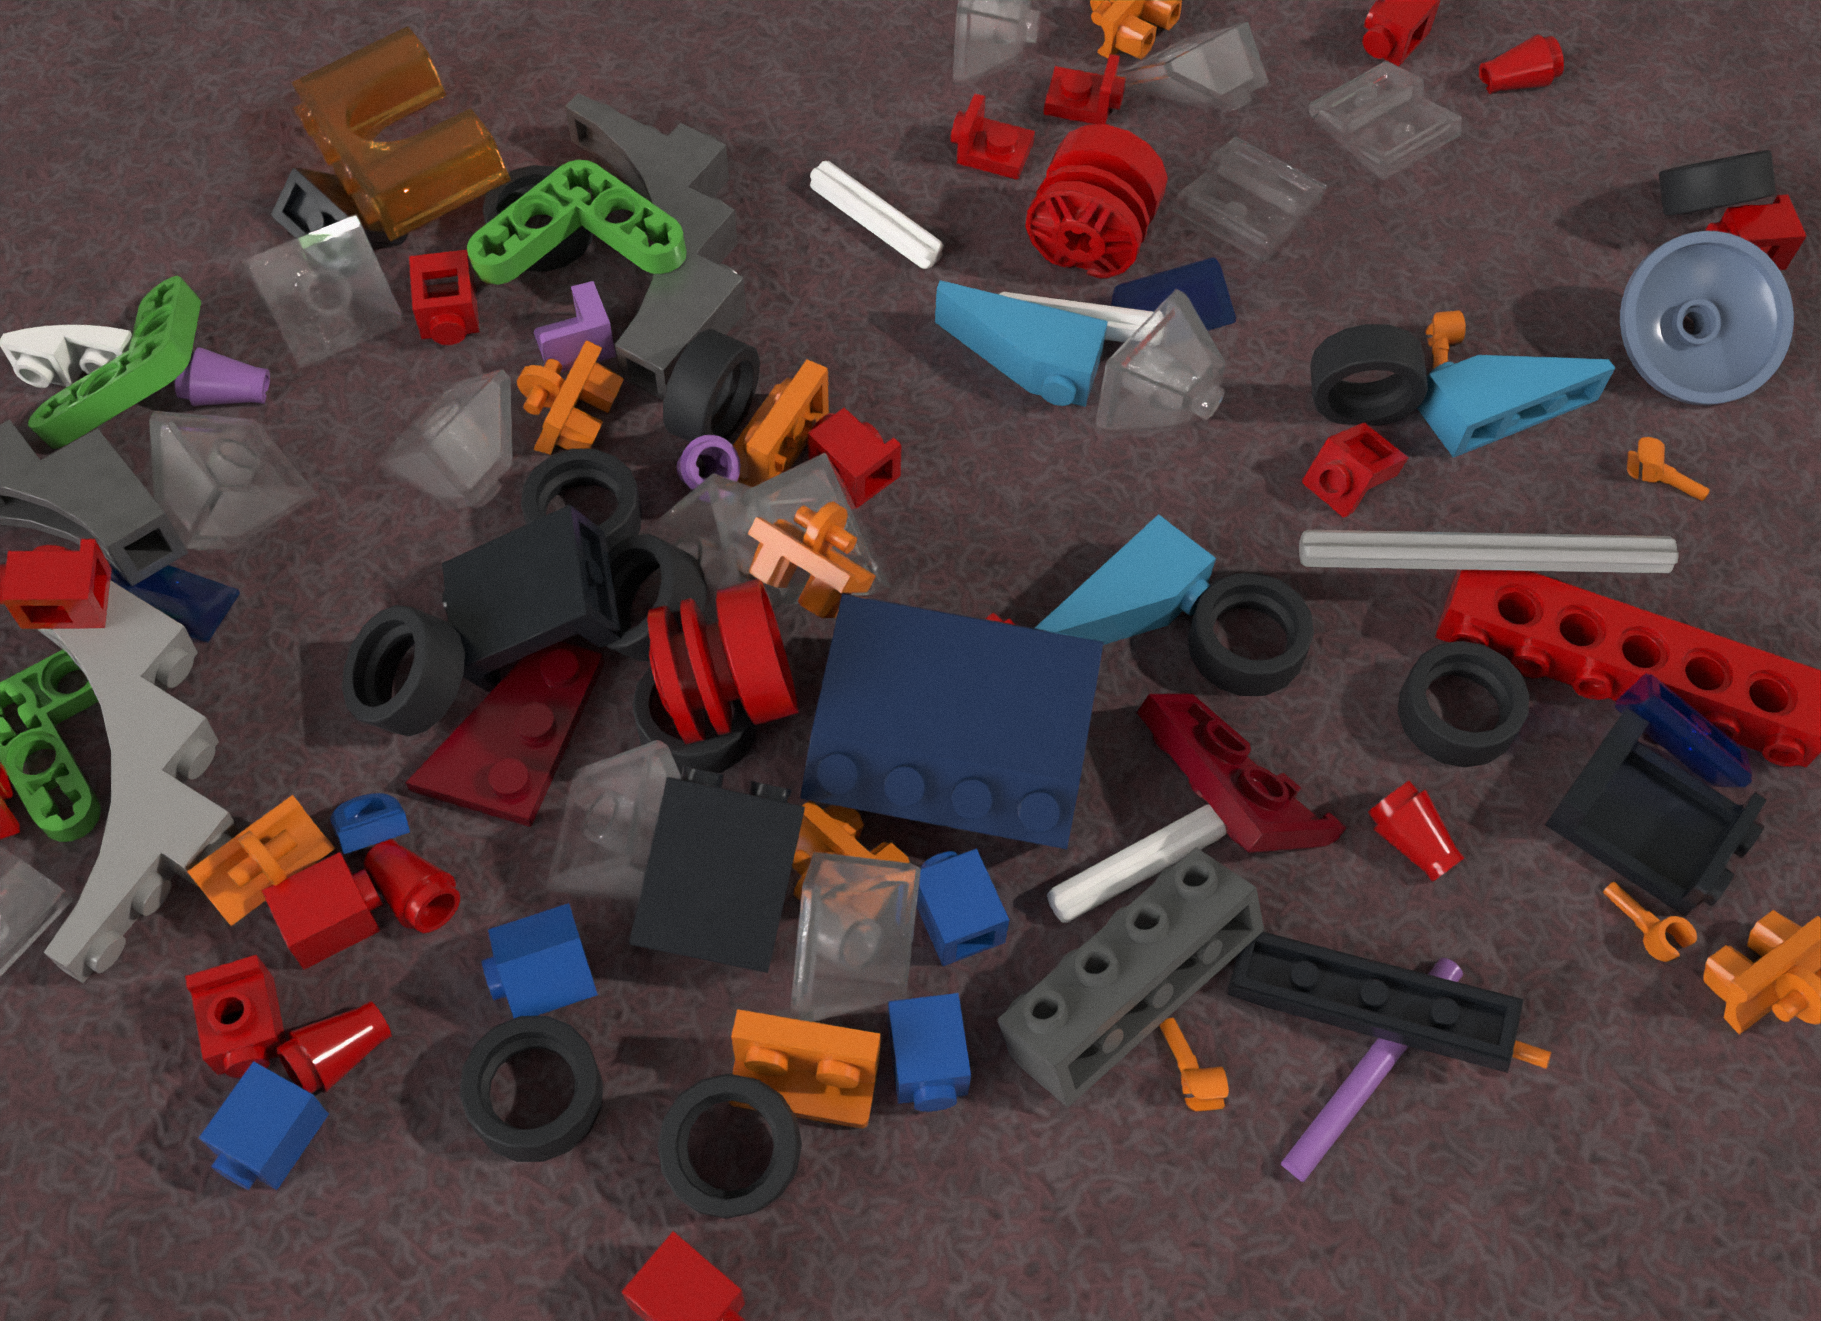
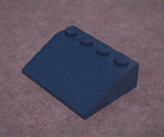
M843 593L811 731L800 799L1067 849L1104 641Z

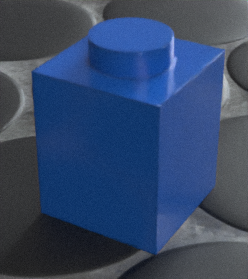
M977 848L960 855L953 851L940 853L925 861L919 870L913 872L912 897L942 966L1006 942L1009 918Z
M569 903L488 929L493 957L481 960L483 971L493 1000L507 997L513 1018L519 1016H538L598 995Z
M959 993L888 1001L887 1027L898 1104L914 1102V1108L922 1112L944 1110L956 1105L957 1096L968 1095L971 1079Z
M253 1061L199 1136V1139L218 1156L211 1167L228 1180L249 1190L256 1179L277 1190L329 1113L313 1094Z

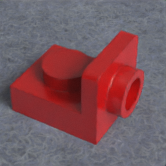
M1109 54L1104 75L1055 66L1044 104L1043 115L1095 125L1106 124L1109 110H1120L1125 91L1126 78L1117 76L1120 56Z
M975 93L967 111L959 110L953 123L951 143L958 144L957 164L1018 180L1033 146L1035 131L984 118L986 96Z
M1363 422L1328 437L1304 476L1302 483L1339 515L1347 517L1355 511L1369 489L1396 477L1409 457Z

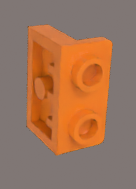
M806 359L793 379L787 377L781 384L774 386L733 444L740 459V474L737 482L769 497L772 496L807 445L808 432L812 430L820 418L829 412L828 368Z
M737 1009L731 1035L735 1056L732 1074L761 1080L783 1095L797 1118L862 1129L869 1123L880 1062L881 1034ZM728 1101L734 1107L756 1110L747 1103Z

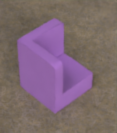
M594 281L571 287L577 317L538 327L534 330V336L544 363L548 359L557 360L563 366L561 372L572 368L586 340L602 348L597 362L616 357L610 322Z

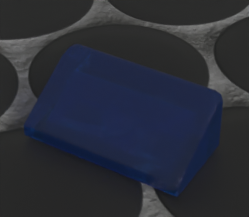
M1213 257L1117 285L1113 290L1111 306L1152 311L1161 315L1163 320L1162 333L1158 344L1155 346L1236 323V315L1222 268L1217 259ZM1128 343L1133 353L1155 347Z
M110 565L112 569V582L184 625L190 637L207 643L240 594L239 589L171 565H167L146 579L131 586Z
M1645 673L1616 700L1615 708L1620 713H1623L1627 708L1650 722L1644 732L1715 787L1745 788L1753 781L1747 751L1654 675Z

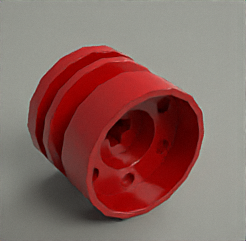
M1108 124L1084 125L1070 131L1059 144L1047 168L1046 178L1039 185L1036 196L1027 210L1025 227L1032 245L1052 264L1064 268L1076 266L1088 270L1086 274L1096 278L1107 279L1124 273L1135 262L1140 246L1146 238L1148 225L1154 219L1164 197L1168 177L1162 159L1149 143L1128 130Z
M760 579L717 590L716 611L718 622L707 624L701 609L692 598L681 600L680 612L683 632H680L669 607L664 605L648 610L649 658L653 677L663 706L673 718L678 733L685 744L706 740L703 709H706L718 735L731 733L732 712L730 702L734 700H741L745 711L754 725L799 713L795 685L782 636L767 591Z

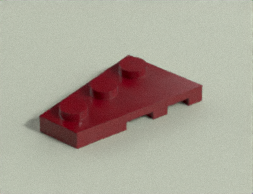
M557 642L525 656L405 782L408 790L532 827L604 666L603 654L567 643Z
M1148 694L1136 712L1153 733V740L1157 746L1170 754L1189 778L1188 782L1192 790L1206 800L1224 822L1230 838L1248 853L1326 847L1337 841L1347 829L1330 812L1319 819L1295 797L1302 788L1284 772L1275 775L1253 762L1248 757L1251 752L1250 743L1195 695Z

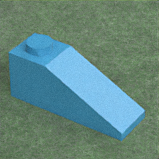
M941 280L937 286L936 324L1029 393L1040 395L1047 402L1057 406H1066L1072 403L1086 407L1102 357L1108 321Z
M1476 355L1455 364L1453 362H1446L1434 368L1426 376L1428 390L1423 403L1417 409L1454 458L1597 401L1613 374L1615 366L1609 359Z
M1158 514L1035 628L1104 641L1103 645L1168 626L1183 611L1189 616L1195 614L1200 596L1211 586L1209 580L1216 558Z

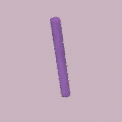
M1440 958L1428 975L1458 982L1463 976V971L1452 960ZM1378 1038L1281 1162V1166L1301 1182H1304L1408 1046Z

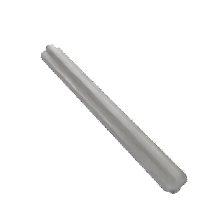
M1305 530L1299 541L1300 562L1306 567L1669 573L1673 570L1674 565L1678 563L1679 557L1676 540L1671 536Z

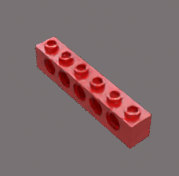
M1458 569L1453 578L1435 638L1449 643L1465 641L1485 645L1505 656L1523 676L1530 678L1546 676L1572 685L1574 691L1585 698L1593 700L1609 698L1634 707L1636 712L1645 719L1656 722L1671 720L1697 729L1704 739L1713 743H1737L1762 752L1763 757L1767 761L1779 766L1791 767L1800 765L1807 768L1821 753V670L1532 571Z

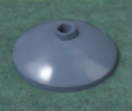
M1699 231L1684 234L1660 245L1649 253L1631 275L1623 294L1620 309V328L1623 344L1629 359L1638 373L1648 384L1665 396L1693 405H1717L1734 401L1761 387L1772 377L1785 358L1794 326L1791 294L1776 264L1765 252L1751 242L1739 236L1718 231ZM1685 316L1689 317L1694 323L1693 334L1687 333L1683 328Z

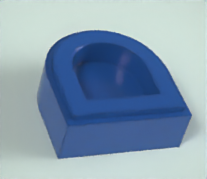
M373 793L352 798L339 805L330 816L336 842L343 854L410 833L405 811L397 799L388 794Z

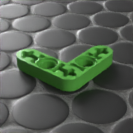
M589 160L569 161L557 168L475 232L467 245L468 256L475 275L487 284L496 285L508 283L517 278L581 226L641 269L653 274L669 273L679 268L686 259L687 250L682 227L676 219ZM588 188L591 189L592 196H593V199H594L593 202H592L591 194L586 191ZM620 209L629 210L634 213L630 219L622 223H610L605 220L608 214ZM536 215H549L553 217L548 225L535 229L524 226L528 219ZM648 239L654 242L655 244H652L649 247Z
M179 276L171 277L158 284L143 298L139 305L129 350L46 400L31 415L28 427L50 448L59 449L171 383L185 370L190 362L201 306L200 298Z
M63 649L0 682V762L5 767L7 775L32 820L49 838L59 842L74 841L84 837L98 822L101 811L96 794L56 726L58 723L99 702L89 681L79 691L70 694H63L57 691L58 683L62 677L69 672L81 670ZM12 703H15L18 707V714L29 729L19 735L16 734L14 729L4 719L5 712L3 708ZM41 749L56 751L55 761L46 771L37 775L23 773L24 762L31 754ZM58 785L69 800L74 803L72 807L75 814L64 821L57 815L59 808L52 796L47 792Z

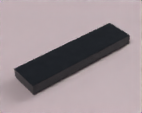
M1262 932L1237 955L1228 987V995L1262 1007L1508 1073L1512 1060L1524 1000L1267 932Z

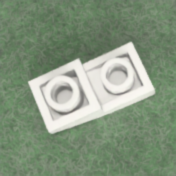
M93 325L41 326L4 333L0 338V347L11 363L15 374L24 382L39 388H46L50 383L68 387L77 381L82 370L90 374L128 351L132 334L129 330Z

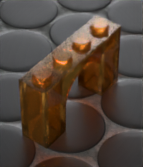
M409 26L291 82L301 102L294 106L293 110L309 138L312 137L328 166L331 165L346 194H351L366 224L369 226L378 222L390 241L511 181L494 137L472 108L414 136L390 142L373 141L383 129L393 122L447 96L429 52Z

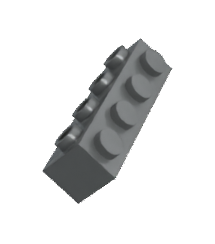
M1195 847L1176 865L1167 867L1158 876L1156 882L1130 905L1117 910L1111 916L1107 925L1085 944L1066 954L1058 967L1033 989L1019 995L1010 1004L1007 1011L997 1020L1011 1058L1034 1080L1065 1106L1069 1107L1264 931L1257 888Z

